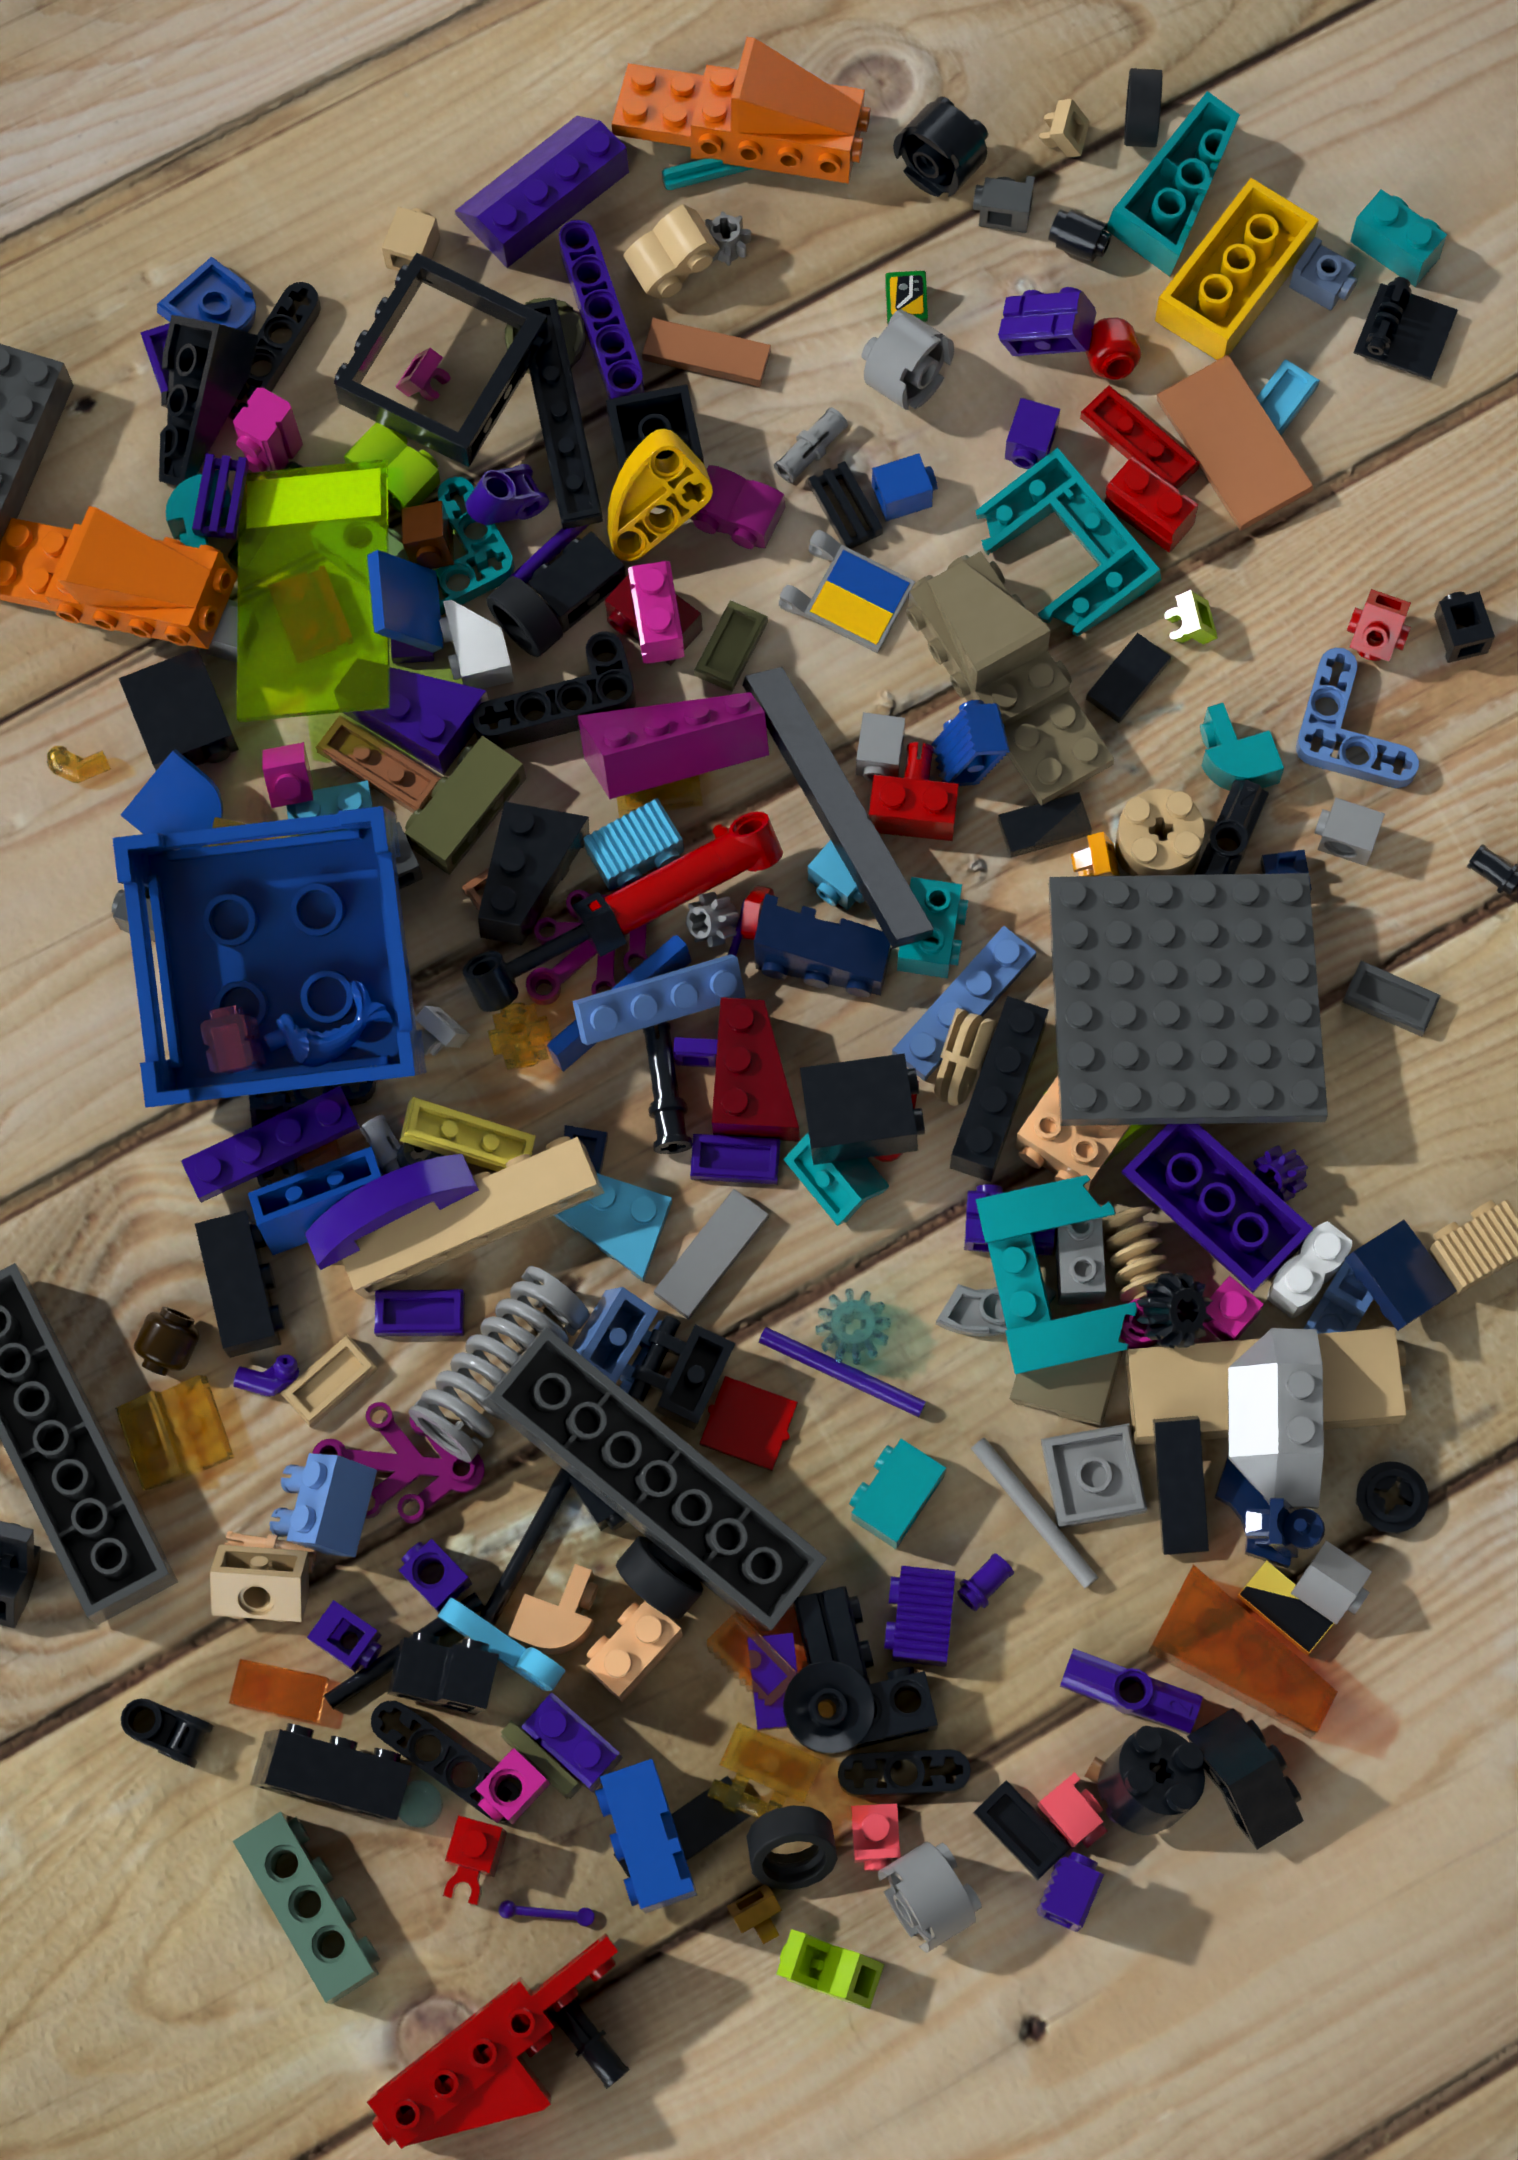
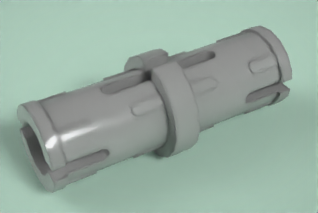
M828 408L826 413L808 431L803 430L796 437L797 442L779 461L774 463L777 473L785 481L793 483L814 459L820 460L826 454L825 448L848 427L845 417L836 409Z

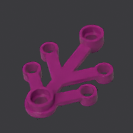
M583 890L572 891L566 899L568 913L572 917L577 918L571 906L573 901L585 899L592 894H588ZM542 918L534 927L536 940L542 945L577 927L580 923L557 922L553 918ZM650 922L630 932L629 951L623 959L624 969L627 974L634 970L628 965L631 959L641 958L645 961L648 958V955L645 953L647 924ZM546 926L555 929L554 935L547 938L541 936L540 931ZM587 940L581 943L552 969L541 967L533 970L526 979V990L529 998L538 1005H549L555 1002L560 996L561 985L597 954L590 942ZM615 950L602 957L597 956L596 980L591 987L592 995L597 994V990L601 986L606 985L613 988L616 985L614 981ZM541 984H549L552 987L551 992L547 995H540L536 990Z
M376 1402L368 1407L366 1420L373 1430L380 1431L397 1454L346 1449L343 1443L336 1439L320 1441L312 1452L313 1454H323L327 1449H334L337 1451L338 1456L377 1469V1471L393 1473L372 1489L371 1497L375 1499V1506L370 1511H367L365 1519L377 1516L382 1505L418 1477H438L418 1495H404L398 1502L397 1509L400 1517L407 1523H417L423 1519L427 1509L450 1491L466 1493L477 1488L485 1474V1466L479 1454L471 1462L458 1459L428 1437L416 1426L410 1417V1425L413 1431L420 1436H426L441 1458L422 1457L395 1423L391 1408L383 1402ZM378 1410H384L388 1413L386 1421L381 1424H376L372 1421L373 1414ZM465 1462L470 1465L468 1474L465 1476L454 1474V1468L458 1463ZM412 1501L419 1503L420 1509L417 1514L408 1516L404 1513V1507L407 1503Z

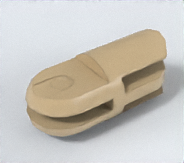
M956 1008L940 1055L943 1060L934 1088L936 1097L943 1103L948 1101L950 1105L956 1106L964 1103L968 1098L977 1071L983 1067L997 1025L996 1020L984 1019L981 1015L975 1013L968 1014L966 1010Z

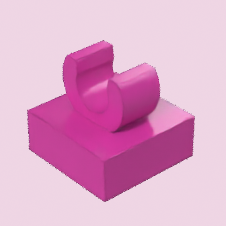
M428 348L414 357L395 387L407 397L420 392L424 399L434 401L439 398L440 394L432 389L431 379L434 378L444 385L450 381L451 377L444 369L437 368L443 357L432 348Z

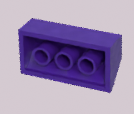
M576 116L457 208L455 215L508 268L629 173L627 147L600 120Z
M1167 1124L1122 1170V1174L1252 1293L1273 1277L1284 1263L1298 1252L1306 1237L1314 1229L1199 1124Z

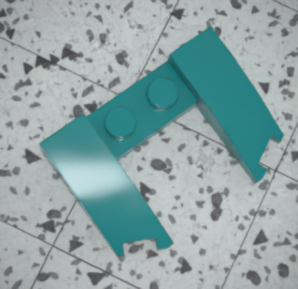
M1058 447L976 510L977 519L986 518L990 538L981 540L983 550L987 555L1012 541L1055 512L1099 565L1096 569L1037 613L1038 617L1045 623L1049 624L1052 618L1074 626L1072 632L1075 636L1083 634L1111 617L1162 580L1160 568Z
M1088 1175L975 1199L985 1243H988L1007 1327L1005 1332L1015 1374L1128 1350L1129 1344L1119 1342L1125 1314L1136 1316L1138 1309L1136 1302L1052 1320L1033 1233L1116 1215L1115 1208L1109 1201L1100 1207L1085 1189L1084 1185L1091 1180Z

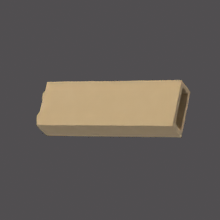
M1395 1327L1318 1334L1323 1363V1430L1400 1424L1407 1415L1406 1411L1412 1409V1396L1409 1384H1402L1400 1367L1406 1366V1350L1404 1341L1397 1340ZM1259 1339L1198 1343L1187 1348L1175 1346L1174 1348L1149 1347L1128 1349L1124 1360L1134 1446L1154 1444L1153 1419L1198 1416L1200 1419L1201 1440L1228 1438V1368Z

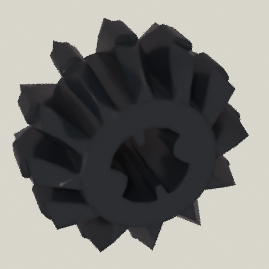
M1163 1273L1156 1276L1155 1282L1143 1285L1147 1298H1141L1136 1302L1144 1308V1314L1136 1321L1141 1324H1147L1145 1337L1157 1340V1345H1161L1164 1348H1174L1175 1346L1187 1348L1194 1345L1195 1339L1207 1336L1203 1323H1208L1213 1318L1206 1313V1307L1214 1300L1202 1297L1205 1284L1193 1281L1192 1275L1187 1273H1175V1275L1173 1273Z

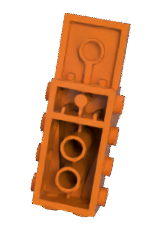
M746 37L738 69L706 65L704 75L628 63L612 120V133L617 136L691 147L692 159L722 160L723 164L849 184L853 163H860L863 138L859 137L861 131L867 132L871 108L864 107V89L827 84L756 38Z
M92 506L88 507L82 524L74 523L72 530L11 518L0 543V600L55 611L58 617L70 623H83L108 631L117 630L135 634L142 638L165 640L180 646L189 645L209 649L238 577L223 558V553L212 546L200 545L199 548L186 546L182 542L168 537L164 538L163 541L156 540Z

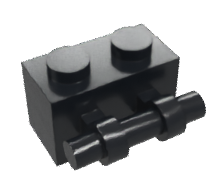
M665 1315L659 1329H653L648 1342L651 1346L642 1365H636L631 1375L634 1382L628 1394L636 1401L643 1403L650 1388L662 1392L654 1411L695 1430L736 1343L696 1324L686 1343L675 1337L681 1322ZM667 1352L679 1356L670 1378L658 1374Z

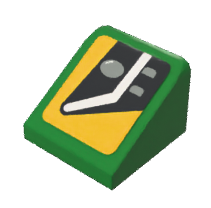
M905 271L886 273L887 324L893 314L900 309L916 316L923 322L928 321L926 272Z

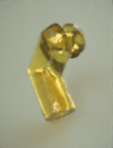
M54 746L47 753L48 768L53 774L72 783H80L111 770L103 750L85 758L67 751V748L64 746Z

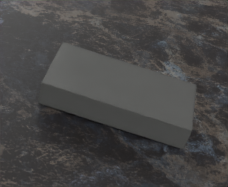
M1360 961L1342 1002L1422 1037L1441 995L1364 961Z

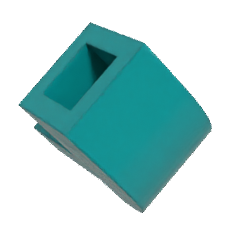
M220 469L215 470L205 526L210 525ZM202 474L192 476L180 483L171 493L166 505V521L173 538L180 537V541L183 544L199 548L200 545H209L206 536L194 535L192 530ZM228 483L220 527L227 524L231 502Z
M1224 703L1207 707L1204 722L1200 724V732L1204 745L1207 748L1201 766L1209 779L1230 791L1235 780H1248L1260 785L1261 788L1279 784L1284 766L1270 730L1237 740Z

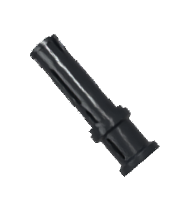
M663 1022L658 1024L659 1039H656L654 1025L643 1028L654 1101L650 1104L648 1111L649 1116L655 1120L657 1140L653 1143L654 1151L659 1154H676L692 1148L693 1143L692 1138L686 1134L684 1114L688 1111L687 1104L683 1098L679 1097L670 1034L671 1026L669 1022Z

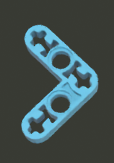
M451 1597L437 1616L467 1639L489 1644L488 1652L499 1654L498 1660L543 1691H552L566 1672L562 1666L533 1647L526 1649Z

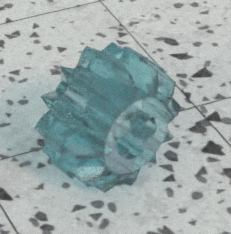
M846 1289V1301L843 1303L838 1296L832 1294L829 1296V1303L833 1310L828 1308H819L818 1317L825 1321V1323L816 1325V1335L827 1337L821 1344L824 1352L838 1347L835 1354L837 1362L841 1363L848 1352L852 1353L853 1364L859 1365L861 1363V1351L864 1350L868 1357L874 1359L878 1354L874 1344L886 1346L888 1343V1336L881 1331L890 1328V1318L878 1317L885 1310L883 1302H876L870 1307L868 1306L871 1299V1293L868 1291H864L860 1301L854 1300L853 1289ZM854 1319L860 1320V1329H856L852 1335L847 1334L846 1324H851Z

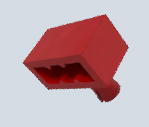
M919 742L909 743L906 747L907 756L904 778L882 775L873 776L869 818L879 834L953 841L959 784L929 781L932 754L934 753L933 746L923 743L921 759H917Z

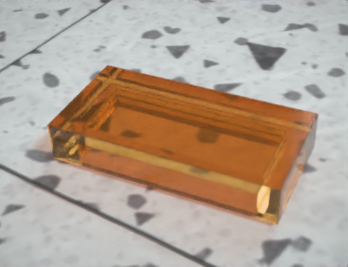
M240 1659L229 1704L319 1724L329 1678Z

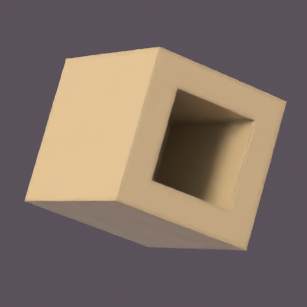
M398 206L382 245L386 268L399 271L404 264H410L416 253L432 260L440 240L436 217L419 208L409 210Z

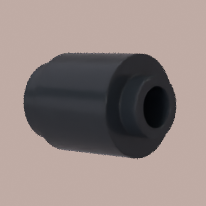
M1060 209L1051 226L1048 240L1056 243V248L1093 262L1096 256L1103 257L1105 255L1112 234L1106 232L1108 224L1073 209L1069 212Z

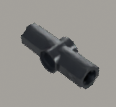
M1235 780L1218 820L1211 830L1209 841L1194 875L1236 873L1240 862L1244 858L1247 845L1267 801L1269 792L1261 788L1260 785L1248 780ZM1225 837L1231 838L1237 843L1238 848L1233 851H1225L1218 846L1217 840Z

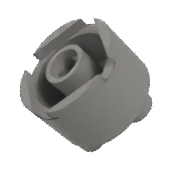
M902 309L897 310L879 338H871L862 351V358L866 360L864 369L865 383L905 410H909V405L914 409L919 408L931 398L941 385L944 377L939 374V371L944 362L948 365L951 364L954 355V343L951 339L916 316Z
M924 1842L878 1871L880 1881L888 1877L891 1887L884 1891L895 1915L911 1938L918 1933L926 1942L919 1947L926 1953L976 1922L975 1912L982 1908L981 1902L973 1888L969 1884L962 1886L953 1871L957 1867V1863L953 1854L944 1843L935 1847L930 1842Z

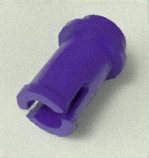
M994 1553L969 1580L963 1579L960 1582L961 1588L957 1591V1595L973 1611H977L980 1607L986 1608L989 1605L987 1599L1014 1574V1571L1001 1556Z

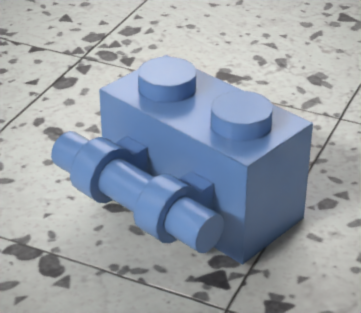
M624 1287L605 1290L572 1348L615 1384L620 1379L622 1383L619 1387L628 1394L634 1382L631 1375L636 1365H642L651 1346L648 1340L652 1332L648 1328L658 1310ZM658 1320L654 1329H659L662 1320ZM640 1345L642 1349L631 1366L628 1362L637 1346Z

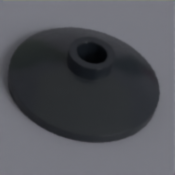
M820 1661L810 1664L792 1678L785 1691L783 1713L788 1729L799 1743L818 1753L837 1754L853 1748L867 1735L874 1719V1698L868 1683L860 1673L844 1663ZM820 1702L831 1704L833 1707L832 1717L825 1718L820 1715L818 1711Z

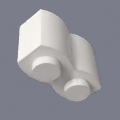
M1328 1221L1315 1227L1304 1240L1298 1254L1289 1259L1279 1269L1268 1291L1267 1300L1291 1319L1301 1315L1313 1303L1322 1285L1331 1280L1345 1262L1344 1258L1348 1256L1351 1250L1353 1240Z

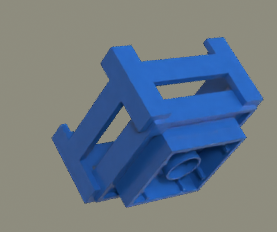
M384 806L338 811V814L168 834L157 832L112 838L118 883L124 884L145 1053V1062L140 1063L145 1108L401 1078L427 1073L422 1030H416L396 857L401 856L396 814ZM349 829V830L337 831V832H328V833H320V834H311V835H303V836H294V837H286V838H277V839H269V840H260V841L243 842V843H235V844H226V845H218V846H210V847H201V848H193V849L180 850V848H187V847H196V846L213 845V844H221V843H230V842H238V841H247V840H255V839H264V838H272V837H281V836H289V835H298V834H306V833H315V832H323V831H331V830ZM145 887H149L170 1057L168 1060L165 1059ZM353 980L363 983L368 990L371 1002H379L385 1005L393 1021L392 1023L372 1021L366 1026L355 1043L342 1055L327 1064L314 1068L296 1063L287 1045L270 1052L263 1037L279 1029L276 1020L285 1013L293 1017V1021L296 1022V1025H299V1028H309L312 1032L318 1031L323 1033L326 1030L332 1031L334 1028H340L341 1025L352 1023L357 1014L356 1005L351 994V982Z

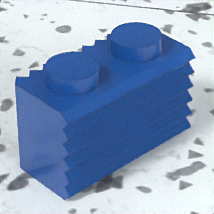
M971 700L959 706L960 712L953 719L943 724L944 730L931 744L935 747L934 754L937 755L935 761L939 763L936 768L941 771L938 775L942 778L941 782L957 783L959 786L980 784V781L987 777L986 774H989L993 767L997 766L996 764L1000 763L1004 756H1007L1006 753L1010 752L999 705L997 703L984 704L982 700Z

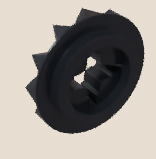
M1393 1461L1379 1463L1367 1470L1357 1485L1356 1505L1362 1514L1363 1521L1371 1524L1378 1532L1399 1534L1414 1528L1427 1511L1429 1503L1427 1486L1420 1474L1406 1464ZM1398 1481V1497L1404 1500L1403 1503L1408 1505L1396 1504L1388 1514H1385V1499L1376 1492H1388Z

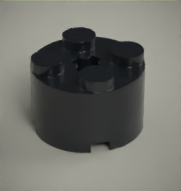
M940 96L934 102L927 104L896 136L893 150L896 159L902 155L907 165L903 171L917 187L932 196L939 197L945 192L949 193V197L953 196L985 162L987 158L985 140L988 137V131L980 121L970 119L965 113L956 108L948 98Z
M1143 1726L1129 1736L1103 1763L1098 1776V1792L1101 1800H1106L1113 1811L1110 1815L1116 1823L1128 1831L1141 1835H1152L1168 1829L1192 1809L1203 1794L1205 1786L1203 1753L1196 1744L1188 1742L1171 1730Z

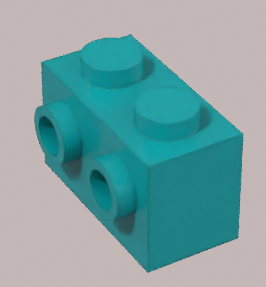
M1381 189L1357 216L1350 242L1398 276L1408 279L1410 284L1416 287L1440 259L1447 234L1433 220L1424 219L1412 211L1404 200L1397 196H1391Z
M911 877L910 888L934 930L928 939L899 947L897 971L948 979L950 965H959L962 940L954 939L956 925L965 926L969 900L961 899L962 884Z

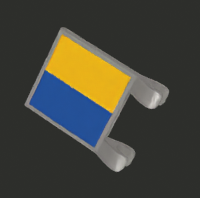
M816 530L810 539L809 552L818 558L830 560L832 563L812 599L798 588L786 585L780 594V608L787 612L804 616L878 653L906 602L909 591L912 590L915 581L840 544L826 532Z

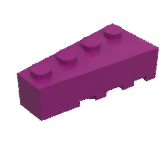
M751 692L578 715L584 759L609 799L770 755L765 712Z

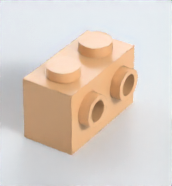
M636 1601L632 1603L618 1619L617 1622L621 1627L610 1639L605 1635L602 1636L586 1655L591 1659L585 1665L588 1672L621 1703L683 1637L681 1628L673 1620L646 1601L641 1605Z

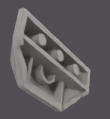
M1271 1328L1228 1368V1459L1264 1496L1269 1505L1270 1498H1284L1293 1508L1318 1509L1324 1458L1323 1363L1317 1329Z

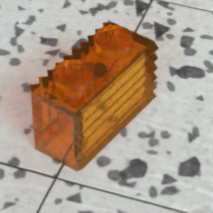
M737 1611L707 1639L708 1652L714 1653L715 1660H720L721 1666H726L727 1672L733 1673L734 1679H739L740 1686H746L747 1692H752V1696L753 1693H758V1699H765V1706H772L785 1693L788 1684L797 1674ZM748 1637L787 1675L769 1695L751 1678V1669L758 1668L762 1659L759 1652L748 1650Z

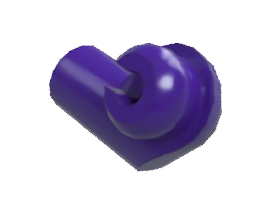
M280 1355L276 1358L273 1366L264 1372L239 1366L235 1374L233 1386L267 1397L275 1396L298 1378L300 1371L297 1360L291 1355Z

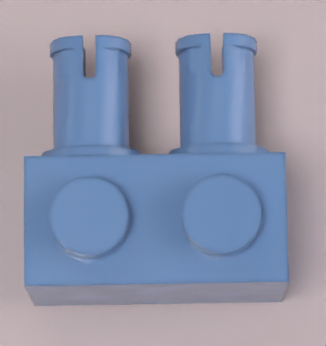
M309 1453L305 1467L292 1464L286 1466L283 1474L291 1475V1478H281V1486L287 1493H298L294 1510L287 1508H277L274 1510L271 1517L278 1518L280 1521H270L271 1532L279 1537L287 1536L286 1541L326 1555L356 1557L377 1469L338 1455Z

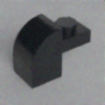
M0 1521V1625L15 1628L28 1603L39 1567L41 1547L34 1545V1529Z

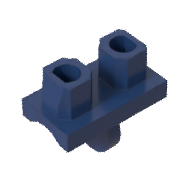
M1270 1498V1509H1247L1246 1537L1255 1539L1257 1546L1273 1547L1284 1558H1298L1297 1548H1313L1324 1537L1325 1526L1320 1515L1311 1509L1302 1508L1295 1510L1284 1498Z

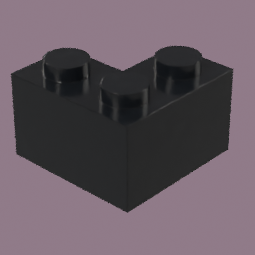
M413 1632L412 1639L404 1637L400 1640L387 1695L472 1715H477L487 1709L499 1654L488 1652L489 1644L471 1639H463L462 1643L453 1644L448 1648L438 1645L439 1637L420 1632Z
M1232 1708L1187 1736L1189 1742L1196 1744L1201 1749L1204 1756V1772L1222 1792L1236 1825L1257 1850L1304 1821L1296 1804L1302 1800L1301 1795L1288 1776L1284 1777L1282 1772L1288 1768L1285 1759L1274 1744L1268 1747L1265 1745L1266 1740L1252 1719L1245 1722L1236 1710Z

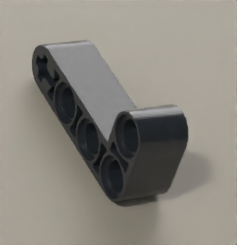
M608 631L598 632L590 637L586 644V657L590 675L481 703L473 714V724L477 739L479 740L484 736L504 750L579 731L578 715L635 708L633 680L620 638ZM603 652H610L615 655L608 662H601L596 659ZM619 689L626 693L618 700L606 697L612 690ZM572 700H581L585 703L578 710H570L565 707ZM533 710H539L544 713L540 719L535 721L524 718L528 712ZM515 716L516 725H512L510 717ZM497 722L498 728L490 730L489 724Z

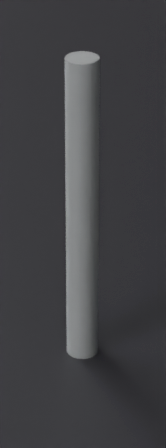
M985 1438L978 1441L971 1450L1085 1589L1095 1582L1099 1577Z

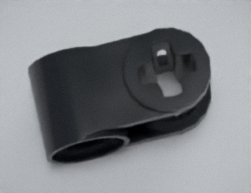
M143 1698L128 1703L121 1715V1726L128 1736L141 1744L158 1750V1753L192 1768L196 1767L197 1761L195 1756L205 1734L211 1732L214 1727L212 1724L180 1710L174 1711ZM142 1710H152L156 1719L154 1726L148 1732L137 1733L133 1726L134 1717Z

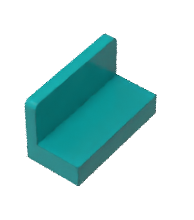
M809 1132L783 1159L837 1226L847 1222L867 1200L884 1193L889 1187L886 1180L867 1158L813 1165Z

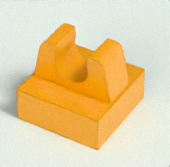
M1104 832L1088 835L1089 848L1071 854L1073 870L1078 872L1079 876H1120L1114 843Z

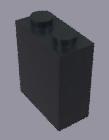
M198 648L119 678L155 770L160 767L174 749L195 766L207 762H221L227 759L232 752L239 750Z
M905 1053L800 1068L813 1165L918 1151L917 1135L925 1134L922 1108L913 1109L911 1095L919 1094L916 1068L907 1069Z

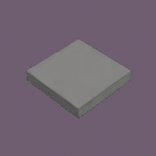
M1129 1423L1041 1439L1059 1529L1147 1512Z

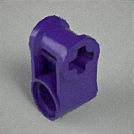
M520 464L512 468L485 472L468 497L465 507L467 513L476 522L483 525H492L510 520L532 518L541 513L550 501L547 494L540 492L532 478L533 470L530 465Z

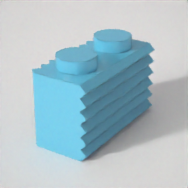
M658 798L583 838L586 852L609 891L618 887L621 889L642 878V874L655 867L659 869L680 858L679 854L684 852L683 839Z

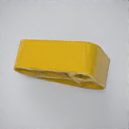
M659 429L650 433L628 457L614 484L608 507L607 531L612 551L621 560L635 561L641 558L711 500L713 494L712 485L705 465L681 438L671 430ZM664 450L674 451L673 455L667 459L661 460L656 458ZM656 506H668L667 510L663 513H651V510ZM624 532H636V535L630 539L624 540L619 538Z

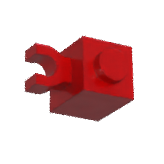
M458 1815L445 1859L447 1863L458 1868L455 1875L448 1880L445 1886L444 1897L453 1899L456 1887L461 1883H467L471 1887L468 1903L475 1906L479 1905L482 1894L479 1882L480 1875L484 1874L495 1877L507 1835L505 1829Z

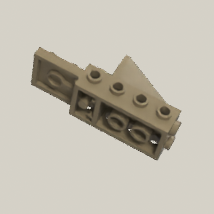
M981 551L971 557L964 555L954 560L947 570L935 577L928 575L917 581L913 585L912 590L909 591V605L906 613L912 626L917 631L921 630L927 639L933 658L938 664H943L950 674L952 686L961 698L965 697L967 702L982 700L984 704L997 703L999 705L1010 750L1007 755L1042 806L1111 767L1114 763V757L1069 692L1072 680L1067 668L1061 661L1055 662L1049 654L1051 630L1047 624L1028 611L1016 594L1012 596L1003 585L1005 583L1004 576L994 561L989 563Z

